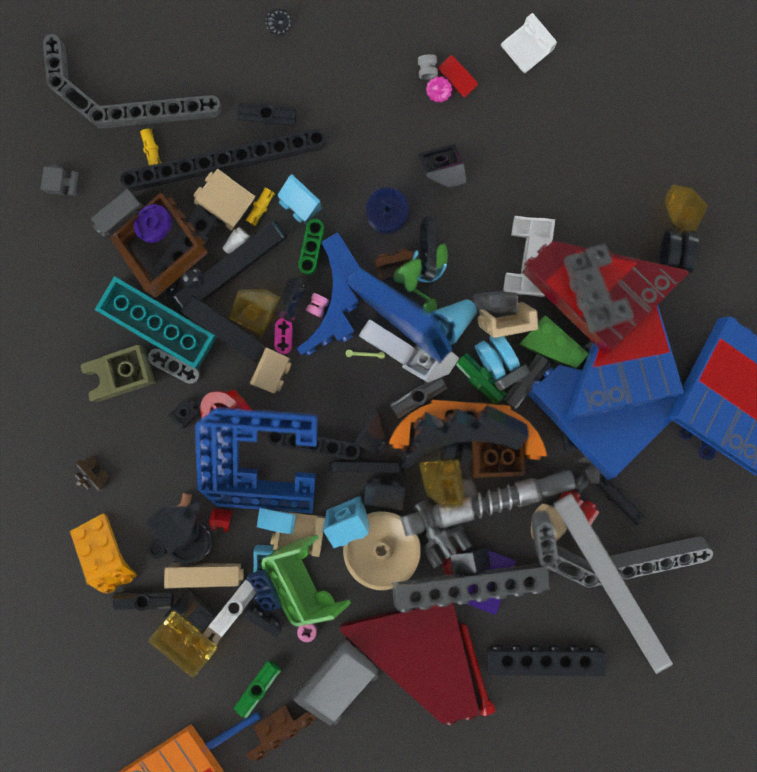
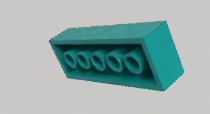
M115 276L95 308L99 313L198 370L218 338L211 332Z

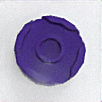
M157 204L144 207L140 210L138 218L134 222V230L137 236L149 243L162 240L170 231L172 224L171 215L168 210Z

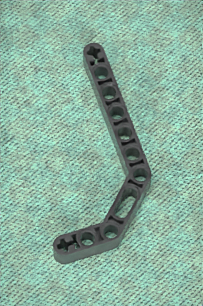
M54 34L47 35L43 40L47 85L98 128L215 118L223 112L221 102L214 95L99 106L69 81L64 43ZM55 62H60L57 67L53 68ZM61 80V84L55 87V83ZM73 92L79 93L88 101V106L80 109L69 100L70 94ZM198 105L196 111H190L191 106ZM179 107L177 113H171L172 108ZM154 109H160L158 115H152ZM141 110V114L138 117H133L135 111ZM122 112V116L119 119H114L116 113ZM103 114L102 119L96 121L97 115Z
M543 510L535 512L531 520L535 549L541 565L585 587L602 585L586 559L556 545L554 527L548 513ZM700 536L612 555L609 558L621 578L626 580L703 563L712 558L713 551L705 538ZM561 562H568L574 566L570 567Z

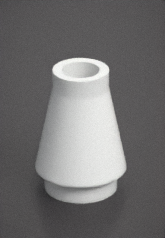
M241 227L233 230L222 248L226 253L230 254L245 243L250 236Z

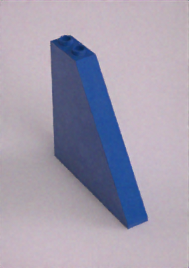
M361 268L349 276L347 283L360 298L439 364L453 350L432 316Z
M562 365L555 369L551 367L543 374L545 378L542 381L538 379L530 386L532 390L528 395L607 480L617 476L672 421L668 418V415L677 397L567 420V413L582 370Z

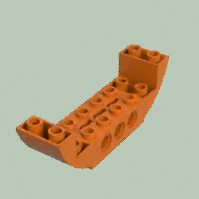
M430 400V404L408 414L398 424L389 440V444H393V448L404 449L405 445H409L411 422L415 424L417 418H421L425 412L445 421V412L449 409L454 412L457 408L465 413L470 411L473 417L476 418L478 412L483 411L489 405L528 425L529 437L524 442L526 458L541 460V456H547L544 444L534 427L521 415L510 410L511 406Z

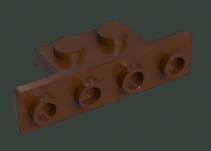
M284 705L254 726L261 744L247 753V758L253 761L263 759L268 751L277 749L284 740L298 734L297 731L312 725L313 720L317 717L308 711L295 720L288 706Z

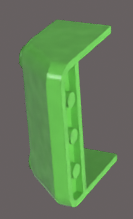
M318 535L296 540L269 554L261 562L263 570H266L276 588L281 606L289 622L294 626H303L335 619L351 604L350 600L335 603L328 592H317L304 566L302 559L309 554L308 546L319 538Z

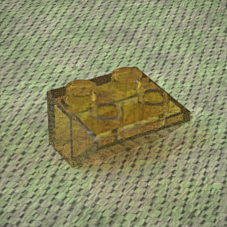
M459 460L420 463L426 495L443 507L463 506L465 487Z

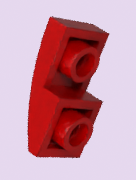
M452 55L438 67L439 72L449 80L452 86L464 98L478 86L475 79Z

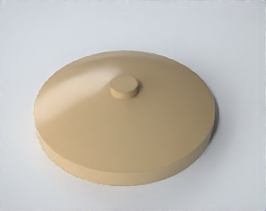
M373 512L367 514L370 523L369 534L362 539H355L343 547V555L347 569L359 583L375 590L392 589V582L409 580L414 574L421 557V545L417 534L405 536L401 516L390 512Z

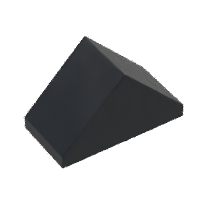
M487 547L463 551L455 555L450 554L453 574L475 573L491 566Z

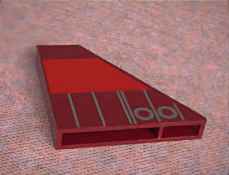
M552 241L548 246L544 244L537 251L538 255L535 258L531 256L524 263L526 267L522 273L606 355L689 274L684 269L609 253L612 263L599 268L611 302L627 298L634 317L604 330L590 333L583 312L578 308L576 293L570 287V277L563 262L567 256L585 252L587 248Z

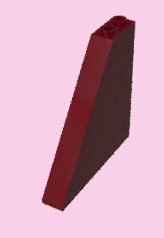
M453 603L446 607L433 605L429 609L412 608L409 612L396 610L340 624L339 629L343 635L441 724L451 725L455 724L457 720H472L477 715H480Z

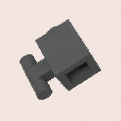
M51 164V167L44 166L41 190L46 193L65 195L66 187H69L68 195L76 196L78 172L71 171V176L68 178V172L62 169V166Z

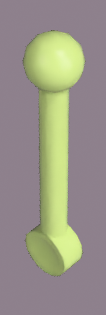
M349 349L345 353L347 357H352L353 355L379 357L380 359L385 357V353L382 351L379 353L353 352Z

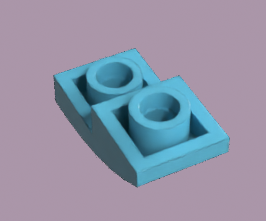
M259 508L257 527L293 534L296 515Z

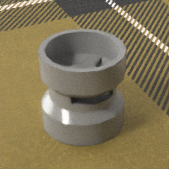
M428 54L418 57V65L421 68L419 70L420 79L427 80L438 76V69L435 68L437 63L436 55Z

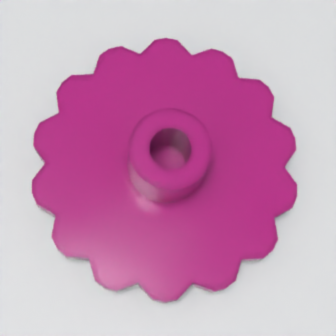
M443 76L431 78L426 87L427 95L435 102L448 100L453 90L449 80L444 79Z

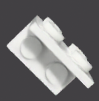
M532 13L526 18L522 27L501 43V47L521 71L526 73L554 50L557 41Z

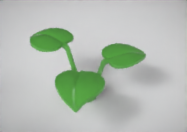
M445 243L437 248V269L444 263L447 264L448 252ZM414 259L402 268L397 267L394 272V282L405 284L407 291H414L423 297L427 302L423 307V311L427 314L437 310L436 299H430L415 288L422 269L421 260Z

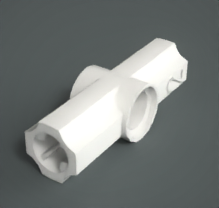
M247 580L243 582L209 625L221 637L257 593ZM233 602L239 605V611L236 614H232L228 610L229 604Z

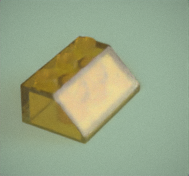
M174 610L148 640L150 644L192 678L196 676L218 649V646Z

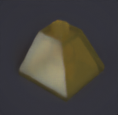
M672 185L664 201L672 223L681 232L685 230L696 231L708 207V204L692 188Z
M266 289L239 290L229 319L262 337L275 314L274 311L280 297Z

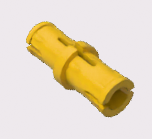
M152 129L141 130L140 134L144 144L143 151L146 153L149 166L161 163L158 155L159 148L155 143Z
M264 187L257 202L254 201V207L245 221L256 227L263 213L267 212V206L275 193Z

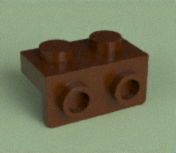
M401 249L396 251L397 254L389 256V253L378 255V259H375V266L379 280L394 277L397 267L402 268L412 261L413 251Z

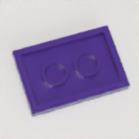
M488 550L491 566L483 570L513 567L516 560ZM493 581L487 584V589L493 587ZM471 584L468 587V592L474 590L475 584ZM491 597L483 602L469 600L467 604L496 615L502 599Z

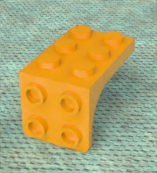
M102 513L70 531L87 584L102 593H111L117 587L128 584L137 577L136 571L128 566L120 553L106 514Z

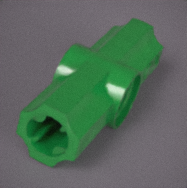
M467 352L456 362L455 365L465 374L468 381L494 405L507 394L504 390L499 391L492 375L484 367H480Z
M267 660L233 709L237 714L245 718L249 716L280 673L281 669L277 664ZM253 686H260L262 688V692H255L253 690Z

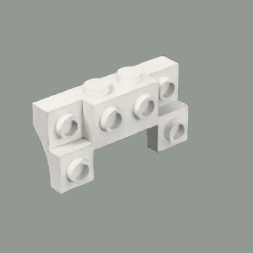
M514 216L511 236L526 238L521 274L508 272L505 274L503 292L538 297L544 296L522 272L526 267L524 263L531 256L535 258L538 255L537 251L544 244L548 246L552 242L555 226L554 219Z

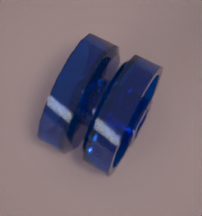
M386 187L378 189L370 195L367 201L366 215L371 227L382 234H392L399 231L405 225L408 218L409 205L406 197L400 191ZM387 208L390 209L389 213H385L384 211H386Z

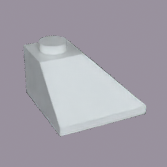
M416 344L414 353L407 364H403L402 368L424 381L430 382L448 375L459 357L450 352L439 364Z

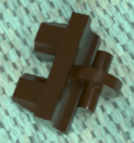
M93 456L84 461L80 459L77 462V467L85 476L83 477L78 472L75 477L79 481L75 486L79 488L83 485L88 490L92 487L87 482L89 480L99 492L104 488V484L110 479V476L104 469L95 476L91 470L98 465V462Z

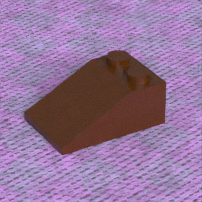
M472 441L473 478L525 476L524 443L516 450L498 443Z

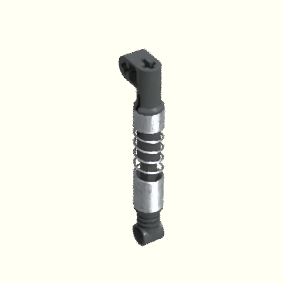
M562 469L548 473V476L544 478H528L517 483L515 482L514 486L511 487L508 484V488L500 489L498 487V490L492 492L488 490V493H485V497H481V494L478 493L479 498L472 500L470 495L438 505L436 504L431 508V511L427 509L426 513L421 511L422 514L413 512L403 515L400 518L405 536L424 532V528L429 530V527L432 529L434 525L442 529L447 526L451 527L462 522L474 520L473 514H477L479 518H482L483 511H486L489 515H492L494 511L501 513L502 509L505 508L511 510L512 506L515 505L521 507L541 501L544 497L573 490L576 488L573 475L570 470Z

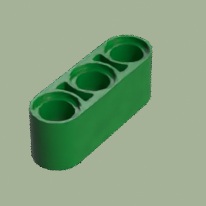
M312 219L307 223L299 269L306 276H311L316 272L325 229L323 223L318 219ZM319 225L321 230L318 233H312L311 227ZM310 243L317 245V249L314 252L307 251V246ZM311 262L313 263V268L305 271L303 264Z

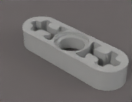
M153 349L149 352L148 361L155 367L188 384H194L199 381L200 372L198 369H194L161 349ZM160 353V357L167 360L165 367H162L164 363L157 360L156 363L154 362V354ZM172 361L179 363V369L176 372H172L169 369V364ZM184 365L186 366L184 370H186L187 372H192V370L194 371L193 374L196 376L195 379L191 378L190 380H188L189 376L184 373H182V375L179 376V374L183 371Z

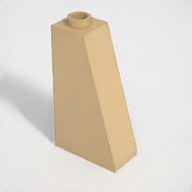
M172 562L165 567L164 588L238 586L244 580V569H241V564H183Z

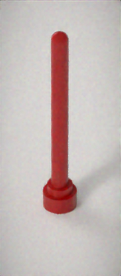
M461 623L460 631L481 700L479 706L481 716L491 715L496 712L494 703L488 700L468 627L465 623Z

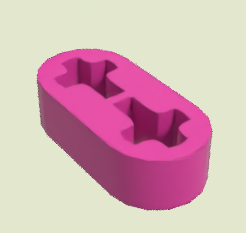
M281 318L275 324L274 346L278 353L285 355L292 350L293 324ZM283 322L289 325V329L285 330V335H282V329L279 328V325H282ZM282 338H285V343L289 344L285 351L278 347L279 344H282Z

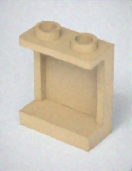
M217 169L215 173L210 172L206 177V185L203 188L199 187L193 195L195 197L194 203L196 205L200 204L226 223L225 227L232 231L254 201L255 196Z
M524 302L516 303V314L495 318L485 310H479L478 325L493 338L538 330L537 310Z
M287 512L296 515L293 534L272 533L271 545H274L273 550H278L296 540L318 535L319 538L308 546L309 554L319 557L325 516Z

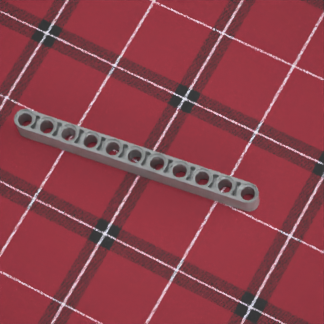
M569 494L554 503L555 508L654 672L658 674L672 666V661L573 496Z

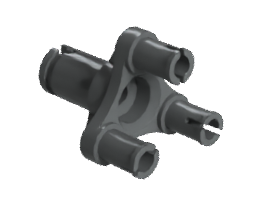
M428 498L415 505L413 509L422 514L421 511L425 513L427 509L431 511L434 505L430 503L431 500ZM456 524L451 527L447 526L442 529L434 525V528L431 529L429 527V530H426L427 533L421 545V551L423 554H426L433 569L444 563L435 549L437 544H439L446 559L451 557L448 549L452 555L458 553L449 540L450 536L455 538L462 552L473 546L464 533L465 529L462 524Z

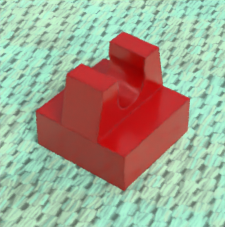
M213 508L209 519V526H211L212 530H216L217 527H223V532H227L232 518V510Z

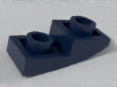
M266 570L250 573L247 580L257 592L255 600L262 610L266 612L279 609L281 607L280 599Z

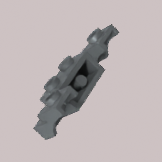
M606 244L587 248L585 252L570 255L564 259L563 262L570 277V287L576 293L578 308L583 312L590 333L604 330L634 317L627 298L611 302L599 271L600 267L612 263Z

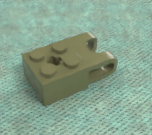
M141 345L102 356V358L83 363L80 366L82 373L89 375L97 374L100 378L98 387L88 393L91 402L103 401L156 384L151 364L148 361L146 347Z

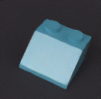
M292 174L278 193L279 204L285 210H292L294 212L292 216L299 223L303 221L307 225L322 209L320 200Z
M361 496L326 510L323 531L333 548L345 546L350 541L362 539L369 534L370 523Z

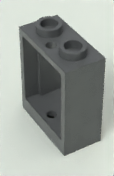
M126 189L91 218L95 223L93 228L105 238L110 237L144 206L134 194Z

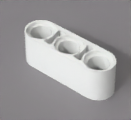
M368 320L359 334L362 339L404 365L407 364L415 351L414 347L371 320Z

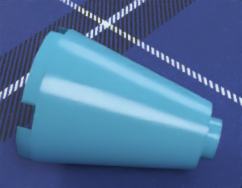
M466 299L434 310L429 315L436 320L447 341L452 345L459 339L476 316L477 308L472 301Z

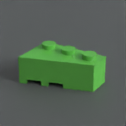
M546 315L538 321V330L529 331L517 345L558 364L574 369L588 356V353Z

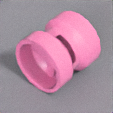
M313 293L311 296L312 301L307 305L305 311L323 318L325 314L324 309L329 305L330 300Z

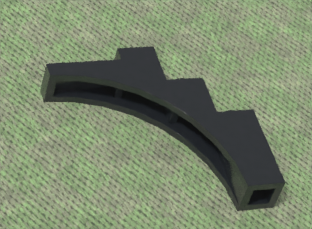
M489 405L483 411H479L476 418L457 408L446 417L445 421L425 412L421 418L419 417L415 421V434L411 439V443L408 447H404L401 452L402 467L409 469L427 453L457 442L486 441L506 445L518 450L529 437L528 425Z

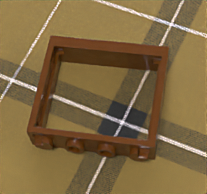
M162 193L158 194L146 206L157 204L166 210L168 209L194 246L154 281L128 244L137 236L134 230V222L138 218V213L109 237L145 291L154 297L160 295L208 253L204 247L206 245L205 241L199 235H195L196 229L190 222L187 223L185 221L186 215L180 209L177 210L175 200L171 196L167 198Z

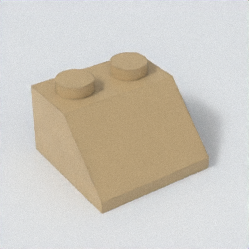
M266 348L250 384L274 394L276 391L280 392L284 384L282 380L284 373L288 374L292 363H290L291 359Z

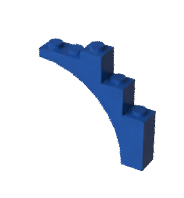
M338 232L322 242L332 268L333 290L331 302L319 328L306 342L297 348L302 356L313 354L317 351L315 348L320 344L323 346L333 341V336L336 337L338 342L342 340L343 343L353 337L352 333H354V330L343 312L349 313L357 308L356 304L359 303L347 282L349 276L360 267Z

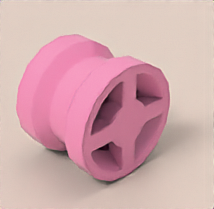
M313 623L299 626L297 631L299 639L303 642H310L315 639L317 625Z

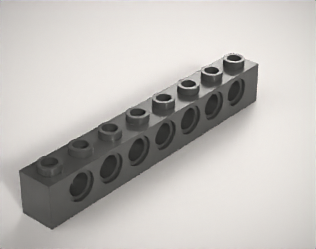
M541 563L482 570L475 573H461L392 582L394 606L401 612H409L412 608L418 607L419 609H429L433 605L446 607L450 603L455 602L467 604L469 600L483 602L491 597L504 599L506 595L519 597L524 596L528 592L541 594L543 590H550L548 568L541 565ZM530 576V582L524 584L525 578ZM512 579L511 585L506 587V581ZM493 581V587L487 589V584ZM471 584H475L474 590L468 592V587ZM456 586L455 593L449 594V589ZM437 589V594L434 597H430L431 590ZM417 591L418 597L413 600L410 599L411 594Z

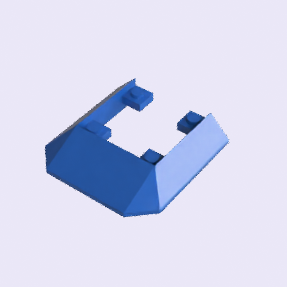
M215 408L195 425L197 489L219 507L267 508L274 511L313 514L316 485L315 473L296 472L295 483L258 480V469L240 468L239 441L257 442L258 430L296 433V445L316 446L317 415Z

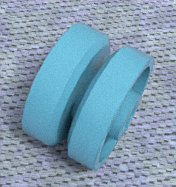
M490 336L491 346L483 340L475 345V349L484 367L498 381L506 376L504 367L508 371L513 372L520 367V363L504 336L495 338Z

